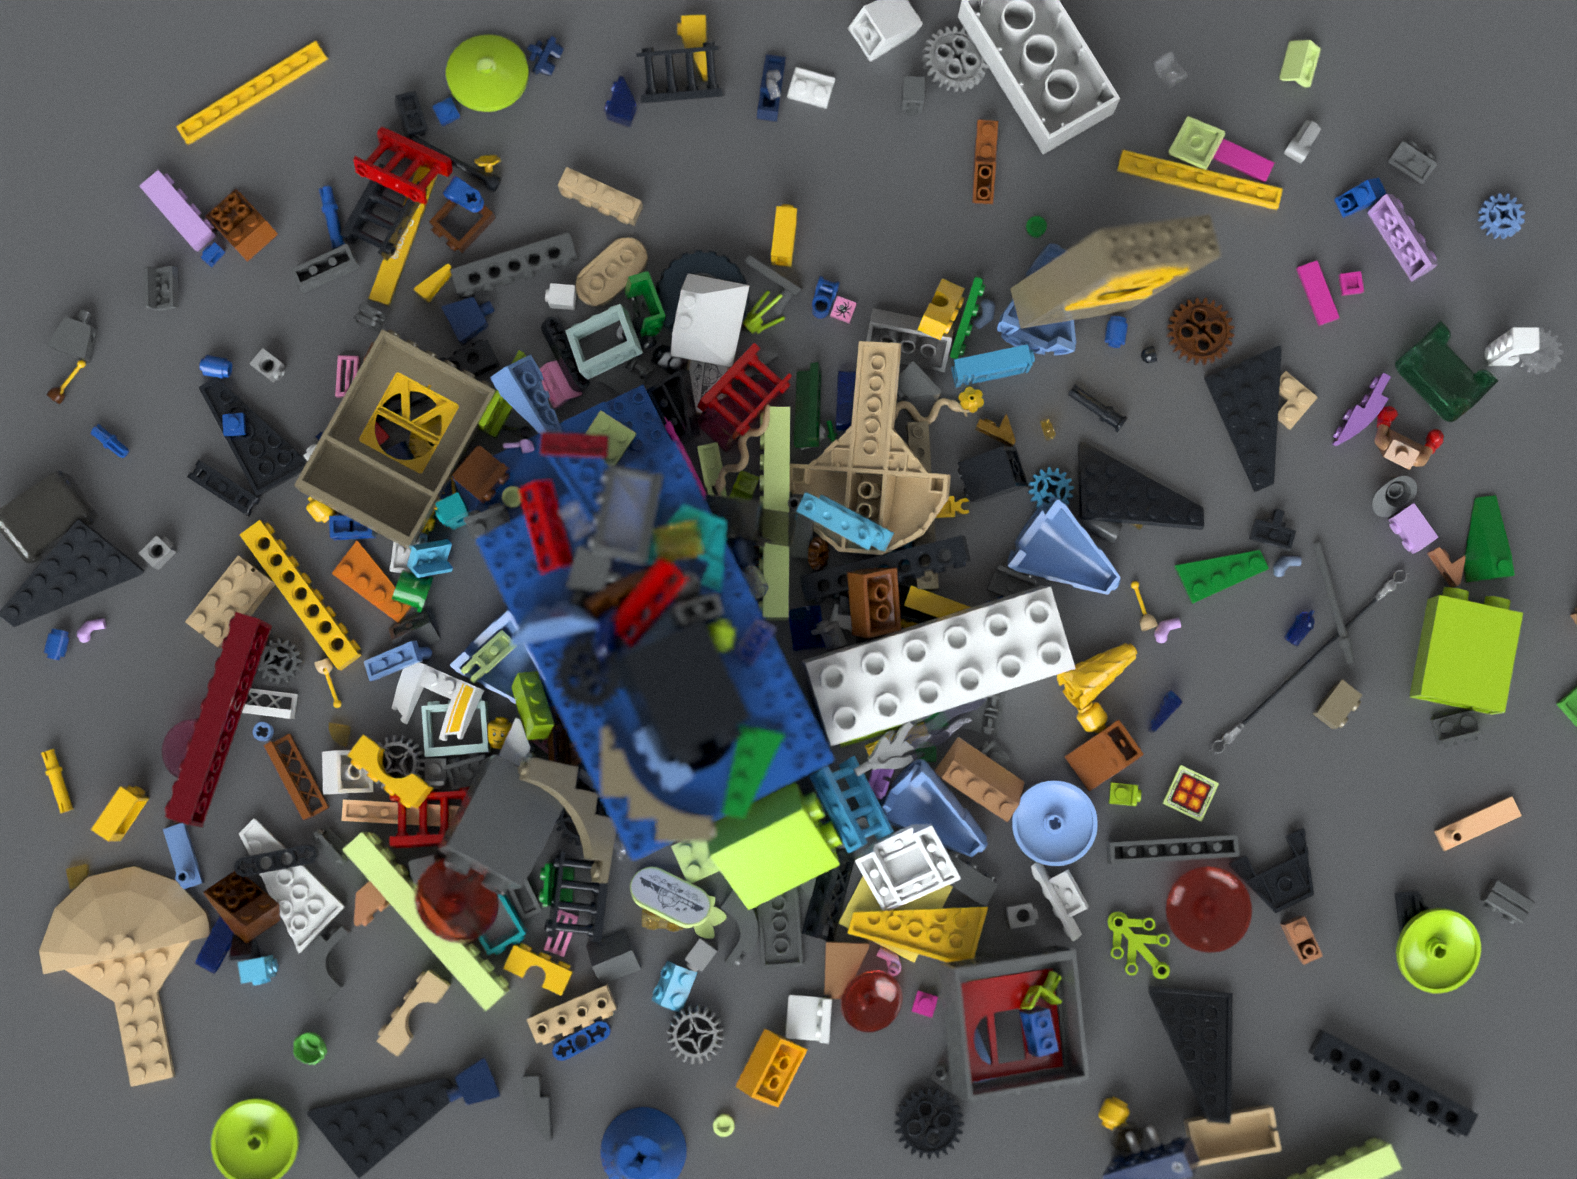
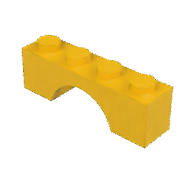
M362 735L347 755L352 759L350 763L360 770L363 767L368 771L367 776L376 783L378 781L382 782L385 785L383 789L392 796L397 794L401 798L399 801L410 809L411 806L419 808L433 790V787L415 774L398 779L391 777L383 765L385 749L370 737Z

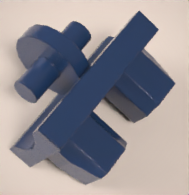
M551 36L550 39H547L543 49H541L543 42L537 40L536 45H528L527 50L531 52L529 59L535 61L536 57L539 56L532 70L536 75L538 73L547 76L552 75L556 65L547 61V58L551 55L559 59L564 50L562 46L556 43L557 38Z

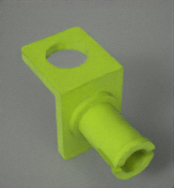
M1049 971L1043 986H1030L1020 1008L1032 1009L1038 997L1052 1005L1061 1004L1062 1000L1056 997L1054 992L1062 977L1055 972Z

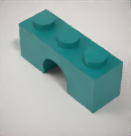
M459 492L435 503L438 508L434 510L436 516L446 527L449 526L452 530L466 525L463 518L468 516L469 510Z

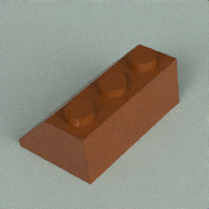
M870 568L847 572L852 635L870 638L900 631L901 620L897 568Z

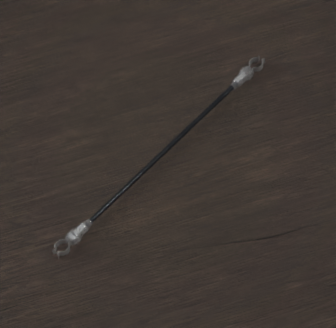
M1396 572L1393 575V579H1389L1383 584V587L1376 593L1374 599L1345 625L1346 630L1373 604L1383 599L1387 594L1392 593L1397 588V583H1403L1394 581ZM1337 632L1245 720L1235 725L1229 731H1226L1221 737L1225 744H1231L1245 727L1244 725L1339 637V633Z

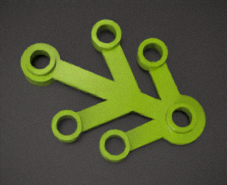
M1119 911L1111 913L1107 919L1108 927L1113 931V946L1110 950V955L1114 959H1121L1123 957L1124 951L1121 948L1123 934L1128 939L1125 972L1128 975L1137 974V949L1152 966V974L1156 978H1167L1170 973L1169 966L1164 962H1159L1143 943L1158 944L1165 947L1170 942L1168 935L1134 934L1129 927H1143V929L1151 931L1155 928V921L1148 917L1144 919H1129L1126 914ZM1117 918H1120L1122 920V924L1120 926L1115 925V920ZM1147 920H1150L1152 922V926L1150 928L1145 927V922ZM1161 936L1166 937L1165 944L1159 942ZM1115 949H1120L1121 951L1118 957H1115L1113 954ZM1129 965H1134V972H1128ZM1159 967L1165 968L1164 974L1160 975L1158 973Z

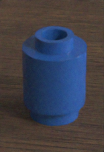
M1111 316L1110 321H1107L1104 341L1108 343L1109 347L1120 348L1121 345L1125 344L1128 328L1126 318Z
M206 355L205 358L201 359L199 368L205 376L224 379L231 376L233 364L227 358Z
M51 629V633H48L43 652L47 654V658L60 661V657H65L70 639L68 638L69 632Z

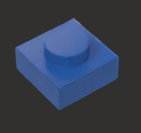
M451 97L432 106L442 127L461 118Z
M214 242L203 250L201 258L212 268L226 252Z
M244 413L222 415L223 435L225 437L246 435Z

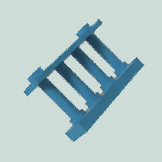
M855 756L839 764L840 770L831 773L827 766L809 776L848 853L867 844L866 837L874 834L876 839L879 840L894 832L864 773L860 776L855 774L853 769L860 766ZM845 777L850 789L841 792L836 780ZM855 796L860 808L851 811L846 799ZM864 815L870 827L861 830L856 818Z

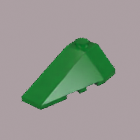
M1496 495L1474 498L1463 568L1465 582L1504 579L1515 576L1512 554Z

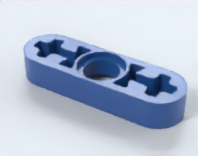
M597 1021L560 1040L553 1047V1056L559 1061H564L604 1041L611 1033L610 1025L605 1021ZM597 1025H600L601 1028L605 1027V1036L602 1037L601 1034L593 1037L596 1041L592 1042L591 1035L587 1030L590 1029L591 1033L598 1029ZM582 1034L587 1037L588 1043L586 1046L580 1047L576 1044V1037ZM571 1039L572 1045L577 1051L573 1052L571 1048L566 1051V1056L558 1054L559 1045L566 1047L570 1045L568 1040Z

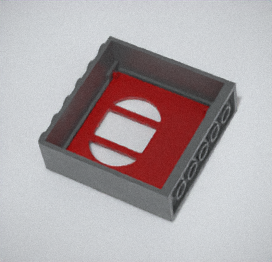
M1055 945L939 963L953 1094L961 1099L968 1100L969 1103H978L982 1101V1098L1000 1099L1004 1094L1018 1096L1022 1094V1091L1040 1092L1044 1087L1058 1089L1062 1087V1084L1080 1085L1082 1081L1089 1080L1075 949ZM1049 971H1054L1062 977L1056 988V993L1054 992L1055 996L1062 1000V1003L1052 1005L1038 997L1034 1007L1041 1006L1050 1010L1058 1052L1042 1057L1029 1054L1021 1021L1025 1058L999 1063L994 1013L1013 1009L1026 1010L1020 1008L1030 986H1043ZM985 1015L990 1048V1064L981 1059L974 1044L976 1027Z

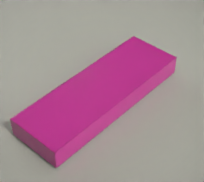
M1225 139L1222 140L1213 159L1264 183L1274 166V162Z
M1318 261L1298 267L1296 270L1318 326L1339 319L1340 317Z

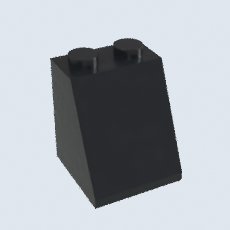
M1002 446L958 462V474L961 480L964 481L966 487L964 488V493L970 502H980L1029 487L1016 447Z

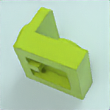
M1110 783L1108 804L1137 806V802H1140L1141 790L1138 789V785Z

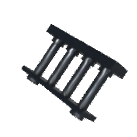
M715 42L703 43V47L665 51H654V47L641 48L642 53H636V57H644L647 79L646 95H640L641 104L725 96V88H719V84L716 82L714 50H721V46H715ZM705 51L708 85H706L707 89L699 90V87L696 86L693 52ZM685 53L688 87H686V91L678 92L675 82L673 54ZM665 55L668 89H666V93L658 94V89L656 90L653 56Z
M380 163V164L378 165V167H380V168H382V169H383L384 166H385V165L382 164V163ZM370 180L340 235L352 244L357 239H361L379 248L378 254L388 261L396 252L397 244L420 203L408 198L405 205H401L382 195L386 188L385 186ZM380 203L399 212L400 214L395 223L373 214L372 211L376 204ZM367 221H371L390 231L384 241L362 231Z
M557 850V855H554L552 864L553 868H555L550 915L549 919L545 921V932H547L548 937L555 938L556 931L583 933L589 936L590 941L601 942L608 883L562 879L564 867L591 869L594 861L565 858V852ZM561 888L592 891L594 893V900L590 904L559 901ZM558 909L589 912V915H592L591 923H588V925L557 922Z

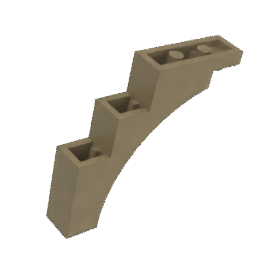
M601 727V797H629V819H656V842L711 841V836H716V822H711V817H698L675 811L652 797L631 772L623 750H610V746H615V733H610V727Z
M531 757L523 758L518 768L519 780L542 788L562 804L576 825L583 846L584 859L595 860L590 872L592 876L591 882L608 883L616 827L611 818L595 815L598 793L575 789L578 767Z

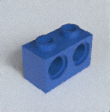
M345 515L329 516L330 538L333 540L376 538L375 531Z
M1036 1006L1032 1009L1020 1011L1028 1053L1042 1057L1058 1052L1050 1010Z

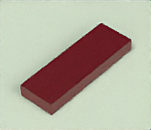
M541 432L540 455L608 458L609 435Z

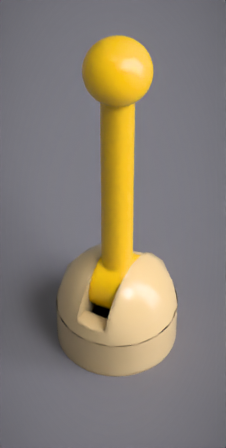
M1133 581L1131 587L1135 590L1143 613L1140 619L1141 630L1146 631L1158 626L1154 616L1147 614L1138 589L1139 583Z
M326 658L315 662L317 671L326 676L334 699L333 706L335 708L341 707L342 703L337 698L329 674L333 668L332 661Z

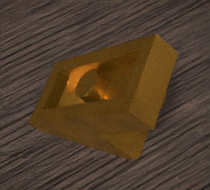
M1005 414L999 428L995 426V422L989 419L979 420L975 428L976 431L1009 447L1014 446L1016 440L1007 414Z

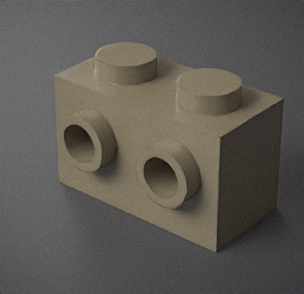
M1343 679L1338 680L1312 714L1331 729L1342 728L1349 719L1346 716L1351 710L1354 712L1361 704L1359 699L1363 695Z

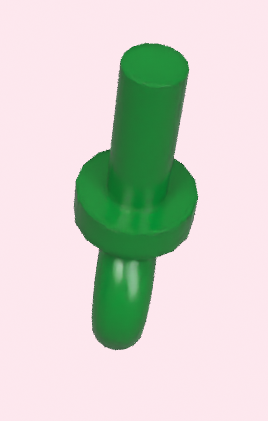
M829 420L826 421L829 431L827 438L834 442L836 440L835 436L838 435L834 433L832 421Z

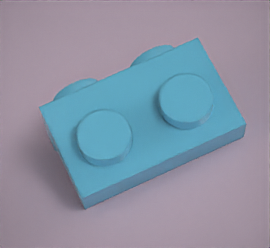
M445 539L412 545L407 563L408 568L418 578L452 572L453 567L447 561L452 543Z
M667 961L661 970L658 985L653 990L652 1001L660 1006L680 1012V1009L684 1008L697 972Z

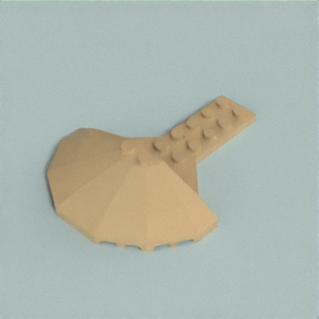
M859 341L852 425L846 430L845 434L838 440L836 439L824 450L821 456L814 459L809 465L790 463L789 491L792 492V495L805 494V492L816 495L817 498L820 495H825L894 532L885 552L873 546L867 550L814 521L813 531L840 552L874 555L888 554L922 536L949 499L951 475L930 473L894 429L902 345L900 343Z
M137 866L89 876L54 909L39 950L43 974L66 970L115 1002L131 1087L175 1077L159 991L193 940L213 936L209 914L175 879L141 869Z

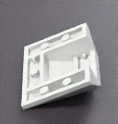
M687 274L681 289L673 327L671 356L731 367L735 359L750 286Z
M912 824L875 841L855 858L860 871L883 911L895 909L961 879L932 824Z

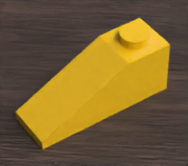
M681 15V23H677V34L681 35L682 43L686 49L703 47V43L707 42L706 15ZM693 52L694 65L703 82H707L706 52Z

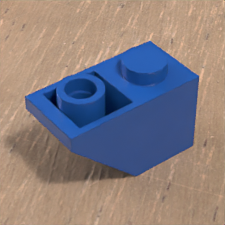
M1374 178L1364 181L1334 200L1344 218L1377 203L1387 193L1380 179Z

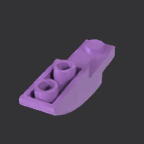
M1382 373L1380 376L1373 378L1369 385L1372 389L1368 395H1364L1359 404L1360 406L1355 405L1351 409L1348 408L1342 418L1345 422L1342 427L1338 426L1333 434L1335 438L1333 445L1337 446L1346 442L1361 432L1376 418L1388 400L1387 397L1381 394L1391 376Z

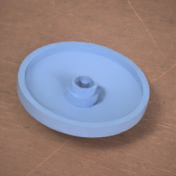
M1046 781L1032 786L1022 794L1020 805L1012 815V831L1017 845L1030 859L1043 865L1063 866L1077 861L1090 849L1097 834V814L1091 800L1081 789L1063 781Z

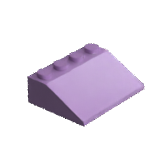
M1386 194L1369 210L1368 214L1412 282L1434 269L1438 265L1436 262L1437 258L1425 245L1426 241L1423 235L1418 234L1412 218L1404 212L1402 202L1396 199L1394 195Z

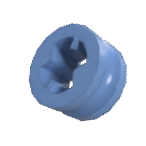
M260 722L254 726L253 735L257 740L268 741L273 737L274 729L269 723ZM260 727L268 728V732H266L268 735L266 737L263 735L259 736L258 732H261L259 730Z

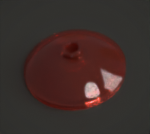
M872 970L861 973L849 982L842 994L841 1011L843 1017L851 1027L858 1031L876 1032L882 1030L896 1019L903 1003L902 989L896 979L886 972Z

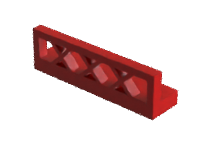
M536 480L519 488L518 491L540 574H546L557 568L571 567L573 565V558L552 480ZM532 490V502L528 498L527 491ZM535 511L539 516L538 523L535 522L533 517ZM540 533L544 535L543 545L540 543ZM546 554L549 555L551 561V565L546 566Z
M660 557L606 625L607 629L612 633L620 635L630 647L634 648L688 578L673 562ZM675 573L679 579L674 585L670 586V578ZM663 591V599L660 603H656V596L659 592ZM649 609L648 618L642 620L643 612ZM632 626H636L635 634L630 638L627 632Z

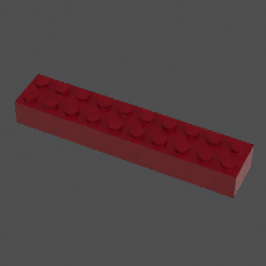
M238 612L230 619L228 636L223 639L221 656L215 662L216 670L214 676L210 678L207 696L201 702L200 708L202 711L199 718L195 720L193 726L195 731L187 743L186 757L180 763L178 780H175L173 783L171 800L165 806V818L203 828L272 625L261 619Z

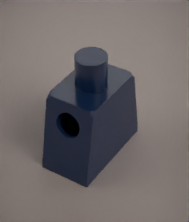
M474 297L441 307L462 346L488 328L489 325L485 316L495 312L490 300L478 306Z
M484 1057L454 1076L457 1086L446 1090L450 1102L463 1097L465 1105L500 1096Z

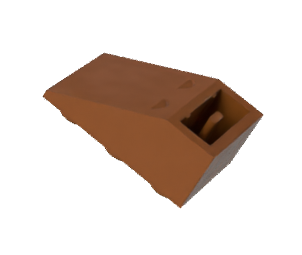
M237 189L206 215L210 222L247 262L278 235L272 226Z
M1116 720L1066 755L1065 759L1087 790L1091 791L1144 754L1121 721Z

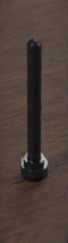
M416 136L410 138V140L451 158L453 166L483 181L487 189L496 192L502 181L500 176L496 174L487 175Z

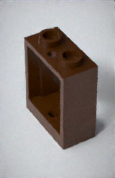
M449 200L429 221L432 226L431 231L438 238L443 236L447 240L446 245L454 252L458 250L460 253H463L494 221L495 216L484 205L483 209L477 212L482 218L458 241L439 224L457 205Z

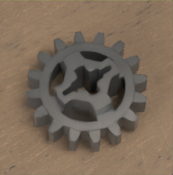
M281 638L277 639V643L274 640H269L270 646L265 645L259 662L261 666L257 670L264 671L261 676L262 678L269 676L268 682L273 683L276 679L277 684H282V679H284L286 683H289V677L297 678L295 671L302 670L298 667V664L303 663V660L298 659L302 652L295 651L298 646L296 644L290 646L291 641L286 640L284 644ZM279 647L286 648L290 652L283 654ZM270 653L271 655H270V657H269V660L266 661V660H267V656H268V654ZM278 657L283 658L281 666L275 664L278 661ZM291 662H293L292 667L289 670V665ZM277 669L280 675H274L269 670Z

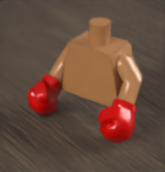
M1392 406L1383 407L1377 415L1378 429L1375 437V444L1378 446L1382 456L1409 470L1412 466H1424L1431 454L1443 444L1444 435L1439 429L1430 430L1425 439V446L1389 429L1391 423L1398 416V412Z

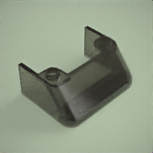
M706 494L705 502L712 516L726 521V538H743L753 541L752 545L765 547V543L792 547L798 517L797 513L761 508L762 502Z

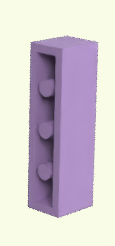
M157 170L139 187L192 248L198 252L216 237L212 232L214 227L207 219L202 220L198 216L201 212L193 203L189 205L185 201L188 197L180 188L176 190L172 186L175 183L167 173L163 175Z

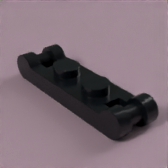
M198 460L195 464L196 468L187 477L250 517L252 514L251 510L255 504L258 505L261 499ZM203 471L207 472L203 479L199 478ZM243 497H246L248 501L243 506L240 504V501Z

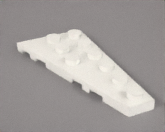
M253 818L239 833L250 856L287 849L256 818ZM286 852L282 855L281 860L285 865H289L293 857L290 853ZM265 856L261 859L260 864L264 869H268L272 861L269 857ZM304 865L259 874L266 885L269 895L279 903L280 916L299 954L346 907Z

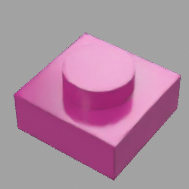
M1361 271L1339 275L1342 296L1364 292Z
M917 990L911 1011L932 1018L938 997Z

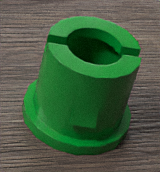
M402 570L392 600L417 608V612L421 613L434 577L430 576L429 579L424 577L418 578L415 574Z

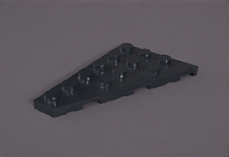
M1280 345L1204 378L1254 493L1274 484L1282 354Z
M1085 442L1079 443L1080 519L1197 530L1204 528V509L1202 506Z
M79 518L0 610V617L13 627H16L142 575L145 570Z
M1149 986L1148 993L1207 1123L1231 1124L1233 993Z
M447 1077L312 1109L307 1112V1115L355 1175L361 1178L447 1106L450 1100L446 1090L454 1087V1085Z

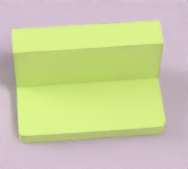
M1311 40L1290 41L1279 79L1282 81L1295 80L1303 87H1310L1321 48Z

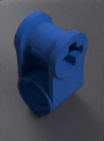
M453 176L443 191L445 197L470 212L477 213L484 207V200L479 191L457 176Z
M822 276L819 277L811 310L816 318L822 319L828 316L833 301L836 298L840 282L834 283L825 280ZM823 303L827 308L820 311L815 306Z

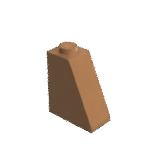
M826 942L824 995H829V999H841V995L847 994L869 949V943Z

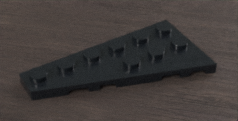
M216 377L198 387L222 433L223 414H245L246 435L226 436L225 438L256 496L259 497L301 474L307 460L222 381Z

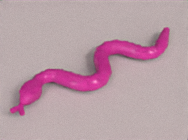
M664 417L667 422L665 424L667 433L670 435L672 442H676L708 508L711 509L703 484L683 444L679 440L672 423Z

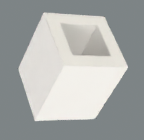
M550 283V289H546L545 301L548 302L550 308L575 310L576 287L575 285Z

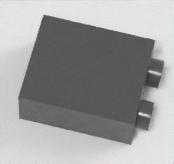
M494 754L484 759L437 850L447 855L444 864L450 869L467 875L470 868L485 876L481 883L485 888L497 894L505 895L507 889L514 890L524 886L563 806L556 798L542 788L519 780V767Z

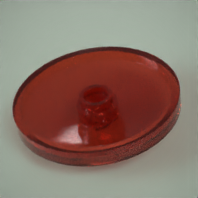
M441 859L429 866L417 881L414 893L417 914L424 926L438 938L452 943L471 942L481 937L494 924L499 909L498 894L481 884L485 877L483 874L470 868L467 875L458 873L444 864L445 859Z
M1197 867L1185 872L1173 883L1166 898L1165 914L1172 933L1181 943L1196 951L1215 953L1231 948L1243 938L1251 922L1252 903L1246 887L1232 873L1217 867Z

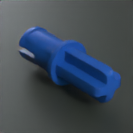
M100 424L91 430V435L98 439L104 448H109L118 457L125 458L129 453V449L117 440V436L110 434Z

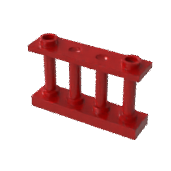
M381 126L377 131L379 145L366 160L357 156L353 158L356 173L361 177L369 178L405 195L412 201L426 205V187L437 174L449 177L453 173L451 158ZM385 150L396 153L383 169L374 165ZM403 158L412 160L413 162L400 177L391 173ZM420 166L431 169L418 185L408 181Z
M755 343L710 388L697 405L702 412L708 407L710 409L713 408L736 428L732 436L734 440L739 435L743 437L751 428L749 424L763 411L766 404H769L779 392L785 393L791 385L788 383L792 377L790 373L782 380L759 360L757 354L760 347ZM748 365L754 366L776 385L770 394L745 374L746 371L744 369ZM734 379L737 381L741 380L763 400L757 408L752 406L732 388L730 383ZM721 393L727 394L750 415L741 422L718 402L719 399L717 397Z
M469 787L459 788V791L430 792L419 806V832H417L416 836H409L406 833V806L399 801L401 798L397 794L389 795V799L392 802H398V833H396V837H390V846L393 849L439 846L449 827V800L461 799L462 802ZM440 800V831H438V834L430 835V832H428L427 801Z

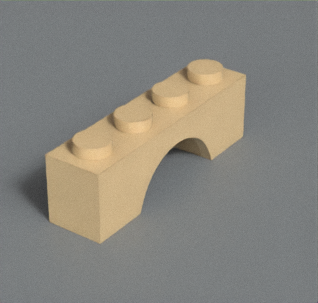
M432 969L427 972L423 971L416 980L418 983L414 990L410 989L403 998L405 1000L401 1008L398 1006L390 1017L393 1020L389 1025L385 1024L378 1032L380 1038L377 1042L397 1057L403 1053L414 1037L409 1028V1016L413 1008L422 1002L438 1003L451 986V983Z

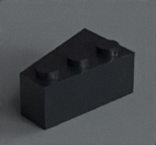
M679 370L646 390L663 425L667 424L664 418L666 417L667 421L672 423L683 445L700 436L689 370Z

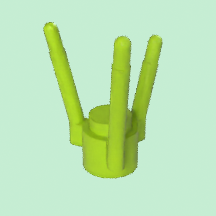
M769 290L766 291L747 314L742 323L751 334L754 332L760 334L763 330L785 320V317L782 316L761 326L763 320L760 317L782 298V294H779L757 314L755 312L770 294Z

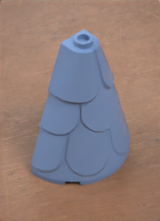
M1049 243L1043 248L1028 269L1025 278L1067 250L1062 249L1057 244ZM1013 298L1000 316L997 331L1002 333L1001 337L1006 342L1015 347L1028 344L1029 350H1033V353L1045 355V351L1054 352V355H1064L1075 351L1076 335L1074 320L1021 329Z
M1057 497L1049 498L1048 501L1050 503L1046 504L1044 502L1033 513L1014 542L1016 550H1011L1008 557V567L1018 572L1046 578V580L1070 584L1074 588L1109 595L1120 584L1121 577L1100 546H1096L1085 528L1079 524L1065 503Z
M509 608L489 624L454 659L450 666L456 672L471 679L472 675L480 667L475 664L466 674H463L461 669L472 659V656L501 630L510 638L513 637L518 627ZM526 644L517 645L514 650L477 681L484 685L485 688L509 698L511 702L516 704L511 686L517 673L538 671L548 706H556Z
M917 759L908 765L891 784L892 788L888 794L883 796V799L879 802L890 825L903 829L912 824H932L945 848L973 857L978 852H983L988 844L986 842L987 836L968 809L963 808L953 792L947 788L940 777L924 760Z

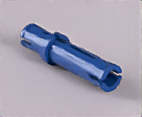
M326 186L319 189L323 205L321 209L326 217L331 245L334 250L345 245L340 235L342 230L337 212L339 208L335 203L332 187Z

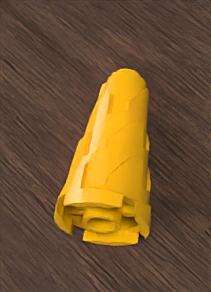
M1123 643L1103 653H1098L1084 662L1075 664V669L1057 674L1059 686L1064 684L1065 689L1062 692L1073 706L1081 710L1093 701L1101 691L1109 686L1136 659L1137 650L1132 644Z

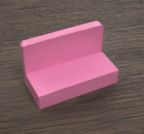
M557 360L548 362L540 368L544 378L541 381L544 391L549 392V400L554 409L561 407L568 400L582 395V392H576L570 387Z

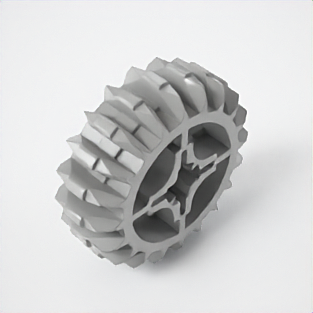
M393 735L392 742L388 737H385L386 745L382 742L377 743L385 749L384 754L388 760L385 770L389 775L398 771L404 777L415 774L421 779L423 778L422 775L418 774V771H425V767H420V763H425L426 760L419 759V756H422L424 751L416 752L420 745L415 744L412 746L413 739L410 738L405 743L406 736L402 735L398 742L397 735ZM395 746H402L407 751L396 756L389 749ZM412 755L413 769L409 773L406 764ZM394 759H401V762L399 763L401 769H399L398 767H395V769H393V766L395 765Z
M691 1005L688 1006L689 1013L687 1014L683 1008L680 1009L682 1017L677 1014L673 1016L677 1023L669 1022V1025L674 1027V1030H667V1034L673 1035V1037L667 1039V1042L675 1043L670 1047V1050L672 1051L676 1048L679 1050L675 1054L676 1057L683 1053V1062H686L688 1056L691 1057V1064H694L696 1057H698L700 1064L703 1063L702 1056H705L708 1061L711 1060L709 1052L717 1055L718 1052L714 1047H722V1044L717 1042V1039H724V1035L718 1034V1032L724 1030V1027L716 1026L721 1022V1019L713 1021L712 1018L715 1017L716 1013L712 1012L708 1016L709 1008L705 1007L702 1013L700 1012V1005H697L696 1012H693ZM695 1017L706 1020L712 1028L699 1027ZM689 1018L690 1030L678 1035L680 1024ZM694 1027L697 1032L702 1033V1035L698 1037L699 1039L697 1042L694 1037L689 1036V1034L693 1032L692 1030ZM713 1034L712 1043L702 1051L701 1039ZM680 1041L692 1042L696 1052L685 1049Z

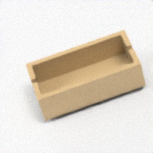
M238 555L185 622L198 633L203 634L216 647L222 649L223 639L228 636L230 630V619L236 612L251 616L276 584L245 558Z
M1268 1104L1231 1111V1124L1207 1123L1205 1116L1184 1119L1187 1138H1191L1200 1160L1198 1166L1281 1151L1278 1131L1273 1129L1277 1127L1274 1109Z

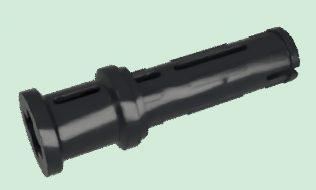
M1074 385L1068 396L1098 415L1102 423L1106 422L1115 428V432L1118 433L1128 417L1121 416L1113 410L1112 406L1106 407L1077 387V385Z

